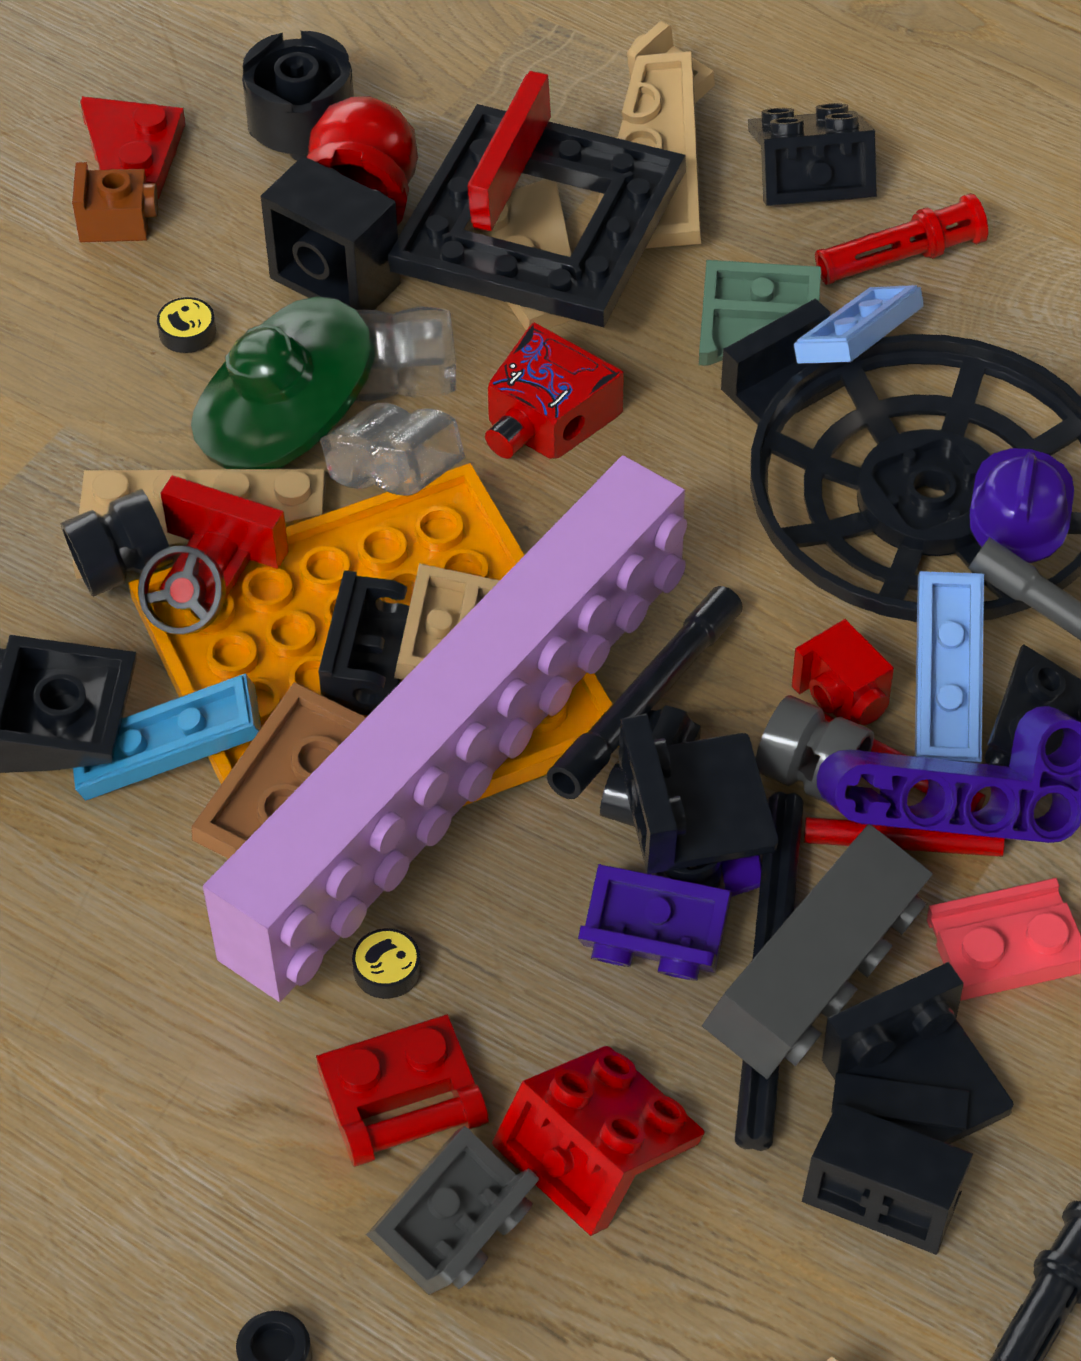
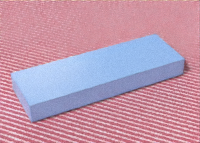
M917 285L869 287L797 339V342L794 343L797 364L853 361L924 307L921 287H917Z
M919 572L917 590L915 757L979 764L982 762L984 574Z

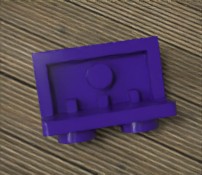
M598 864L585 926H580L578 940L583 946L593 948L591 955L593 960L623 967H631L633 956L659 962L657 972L660 974L697 981L699 970L716 973L732 893L730 890Z

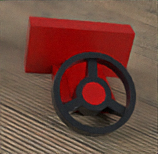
M172 475L160 492L167 533L188 539L189 542L186 546L166 548L155 554L148 561L139 579L138 597L143 613L154 626L168 633L188 635L205 629L217 618L225 599L250 560L278 569L289 549L284 511ZM180 554L160 585V591L149 593L150 580L157 566L168 557ZM167 601L174 608L193 610L200 621L188 627H172L160 620L152 609L151 604Z

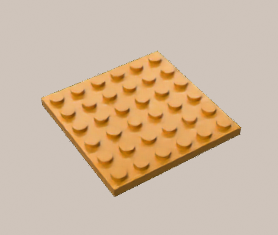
M471 463L286 527L289 552L279 568L276 569L250 560L225 599L217 618L208 627L197 633L188 635L172 634L154 626L147 619L140 606L138 597L139 579L128 583L131 598L178 696H185L246 673L255 684L262 728L294 682L321 695L318 671L344 570L357 572V576L388 579L402 583L407 587L405 599L393 600L387 597H381L380 599L386 603H401L410 606L419 563L501 580L520 561L524 553ZM171 568L152 574L149 593L160 591L159 587ZM167 601L151 604L152 609L160 620L172 627H188L200 621L193 610L174 608ZM586 673L572 688L570 697L560 712L554 716L548 714L533 730L529 743L520 755L513 759L508 757L493 773L490 784L485 792L476 801L547 775L548 770L580 735L587 733L612 705L594 673ZM252 741L208 756L221 784ZM467 801L463 806L471 804L473 802Z

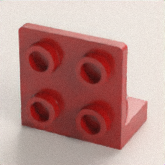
M603 1046L523 1080L491 1144L521 1172L528 1168L539 1177L535 1185L584 1231L592 1236L608 1228L637 1174L697 1146L705 1131L686 1114L682 1105L674 1099L665 1096L639 1073L630 1059L616 1052L611 1047Z

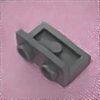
M463 1126L455 1131L366 1235L428 1295L451 1283L460 1289L477 1274L487 1261L488 1256L481 1248L496 1230L503 1236L506 1235L528 1213L533 1203L525 1196L538 1182L539 1177L529 1168L516 1175L466 1126Z

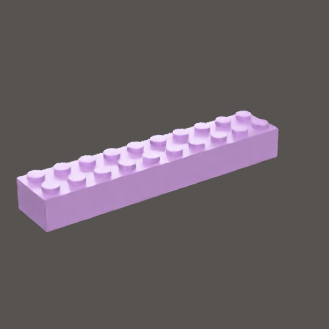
M623 455L597 480L203 885L217 961L278 1002H281L296 985L302 986L313 978L326 952L340 937L348 938L359 928L364 920L367 908L383 891L390 892L401 883L408 871L410 862L426 845L434 846L442 839L449 828L452 817L467 801L474 802L482 796L490 784L493 773L508 757L513 759L522 753L530 741L533 730L548 714L554 716L561 711L570 697L572 688L586 673L593 674L600 669L609 654L610 647L624 632L632 633L638 628L647 613L649 605L662 591L669 593L676 587L685 570V561L682 559L683 536L687 528V521L684 519L685 489Z

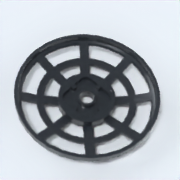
M906 334L883 337L851 362L811 363L793 376L772 398L758 423L750 459V489L757 516L773 545L792 567L817 587L848 604L876 614L917 622V602L906 601L905 598L909 589L918 590V575L915 574L922 556L956 554L969 568L982 548L970 530L969 513L976 473L981 463L991 455L983 447L964 437L968 424L978 425L996 434L1013 448L1033 449L1052 456L1076 440H1079L1081 444V397L1070 385L1048 369L1013 351L982 341L949 335ZM908 364L944 365L960 368L952 397L914 394L890 397L883 400L878 399L865 372L883 367ZM984 374L1001 379L1031 394L1053 410L1063 421L1033 439L1023 428L1006 416L975 403ZM837 382H843L856 410L846 414L831 425L817 441L813 449L781 433L785 424L804 403L825 388ZM908 415L945 416L941 430L920 429L898 433L890 418ZM866 427L877 443V446L864 459L861 468L832 458V455L844 441ZM772 454L805 470L804 502L811 524L780 527L774 516L768 494V466ZM823 478L857 490V504L860 512L830 520L822 499ZM927 486L934 490L943 491L945 495L929 498L918 493L916 489ZM1081 512L1071 513L1070 527L1067 534H1081ZM873 532L886 543L898 548L891 568H888L865 557L845 540ZM826 544L834 554L852 568L873 579L884 582L880 593L877 594L854 586L830 573L799 548ZM1081 551L1070 564L1047 580L1063 590L1080 577ZM984 580V586L999 599L984 601L983 621L997 619L1031 608L1023 601L1011 598Z

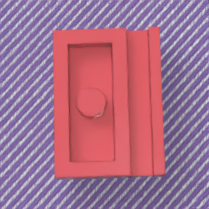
M1057 878L929 906L927 923L929 928L934 930L937 938L936 946L943 964L949 962L964 983L960 1001L1081 974V935L1067 902L1063 903L1059 894L1060 885Z

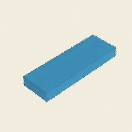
M245 673L122 718L112 763L73 768L75 790L86 801L252 741L261 729L255 684Z

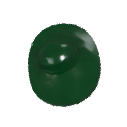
M316 296L297 300L280 309L261 325L248 329L235 342L229 353L225 356L226 361L218 369L201 394L192 415L191 428L194 441L210 461L225 469L280 468L309 451L332 430L357 399L369 378L375 359L374 335L357 310L333 298Z

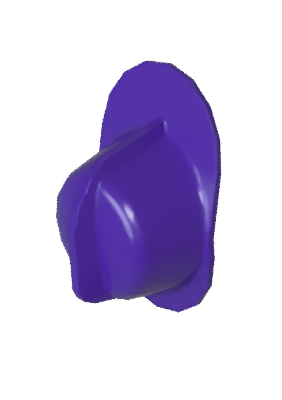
M1010 448L992 454L981 463L976 473L969 513L970 530L978 544L983 547L988 538L991 537L1028 563H1034L1050 557L1063 545L1069 531L1074 498L1072 476L1062 463L1049 454L1033 449Z

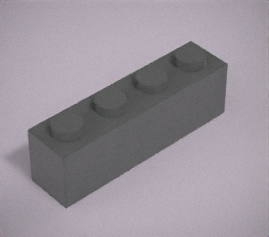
M868 824L726 990L702 1024V1027L766 1079L771 1076L784 1058L796 1067L822 1034L812 1026L821 1013L828 1018L839 1013L858 990L848 981L850 977L858 970L868 978L893 947L892 944L883 938L892 927L903 935L927 905L917 894L933 873L875 827Z

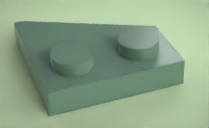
M706 260L699 365L708 366L723 361L724 348L815 298L819 301L821 267Z

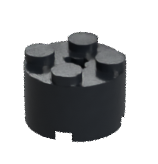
M301 31V39L283 40V33L268 36L256 43L244 57L242 82L249 134L262 145L272 150L290 154L296 161L302 156L307 157L311 130L330 105L354 97L352 68L345 47L334 38L319 32Z

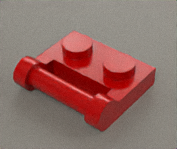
M448 1014L316 1055L321 1080L354 1167L375 1161L374 1153L450 1128L465 1124L470 1130L489 1124L483 1096L478 1085L474 1082ZM452 1091L454 1097L365 1126L363 1119Z

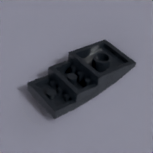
M10 635L6 649L0 648V773L54 771L112 763L136 665V652Z

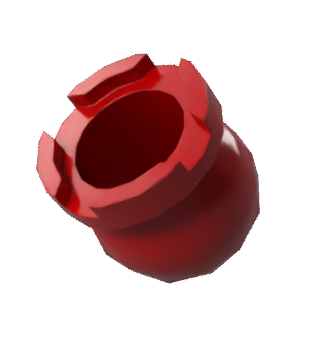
M371 96L350 97L330 105L311 130L307 158L325 167L333 168L341 175L372 190H378L395 200L398 226L403 220L410 190L408 184L415 173L418 160L414 128L396 106Z

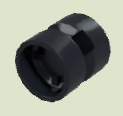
M143 489L109 502L107 514L100 515L96 511L90 510L60 523L75 564L88 591L93 597L125 584L127 572L131 570L141 575L145 565L155 554L170 547L159 519ZM173 556L162 561L155 570L174 563Z

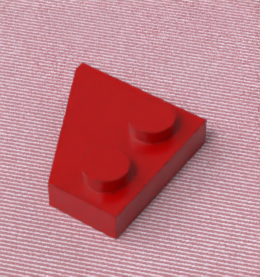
M82 96L80 101L82 116L89 132L95 160L98 162L99 170L144 169L147 184L156 183L159 199L186 125L184 108Z

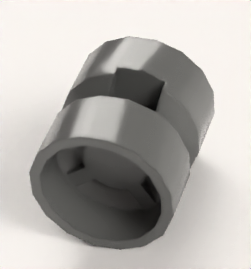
M788 695L775 709L759 743L755 757L759 773L786 786L802 781L807 795L829 804L821 797L817 788V773L821 763L829 755L839 750L871 752L874 733L873 730L843 717H837L831 722L825 721L822 708ZM847 785L845 794L849 796L851 787H856L857 785Z

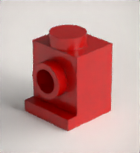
M844 619L795 648L791 687L799 695L810 689L814 701L826 713H833L836 717H843L857 724L868 725L877 720L889 706L894 667Z

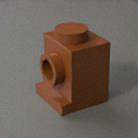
M76 162L72 204L79 242L147 241L148 218L158 216V194L156 183L147 184L144 169L88 170L87 162Z

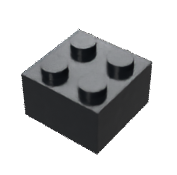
M302 156L260 196L270 279L308 298L319 296L338 299L357 310L363 320L401 284V275L390 272L388 254L398 239L395 200L378 190H372L341 175L337 170L325 167L305 156Z

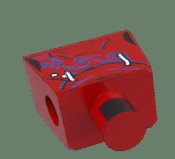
M535 322L532 323L490 380L488 386L489 421L493 426L485 433V440L495 454L505 459L511 458L524 445L549 459L562 457L623 412L624 371Z

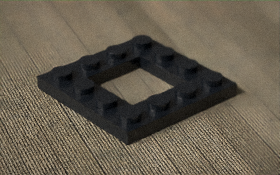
M477 104L389 252L390 272L604 328L686 172V155L548 122L522 173L604 194L571 257L473 232L475 228L473 223H471L467 185L506 113L504 110Z

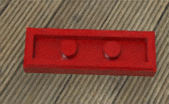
M529 71L525 75L467 185L470 217L474 228L487 231L493 230L551 118L548 74Z

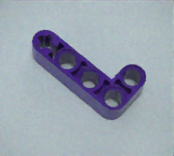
M1050 706L1036 707L1028 711L1017 725L1009 767L859 750H839L829 755L821 763L817 773V788L821 797L848 820L861 824L1045 843L1061 842L1071 837L1081 823V722ZM1063 728L1064 739L1061 746L1055 752L1046 755L1045 745L1049 736L1054 731ZM862 777L871 785L880 789V794L872 788L858 786L851 787L849 796L845 794L847 785H858ZM928 780L929 789L924 799L915 805L908 806L907 796L910 789L919 781ZM984 787H990L991 796L988 803L981 810L971 812L973 796ZM1052 793L1050 809L1045 815L1034 819L1036 803L1041 797Z

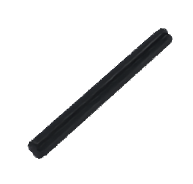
M778 791L773 793L768 799L778 836V847L773 853L763 854L753 959L794 912L804 805L803 799L796 793L785 794ZM742 1060L735 1142L740 1148L764 1151L772 1146L780 1065L766 1079Z

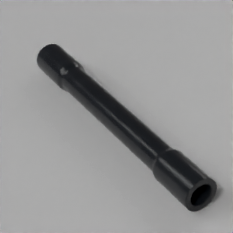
M724 586L714 587L685 619L683 627L591 729L587 733L580 735L547 772V781L558 795L566 799L577 798L608 764L611 754L619 746L621 718L648 714L705 648L713 645L741 614L743 609L742 602L733 590Z

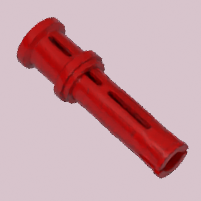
M969 193L960 197L959 203L935 211L928 207L919 209L912 216L910 222L876 233H870L827 249H819L815 252L816 266L821 267V279L826 285H829L837 280L877 269L918 254L932 259L944 254L946 248L968 241L976 245L985 242L989 234L987 217L980 200L975 194ZM957 223L956 226L946 229L948 225ZM891 244L890 248L855 259V256Z

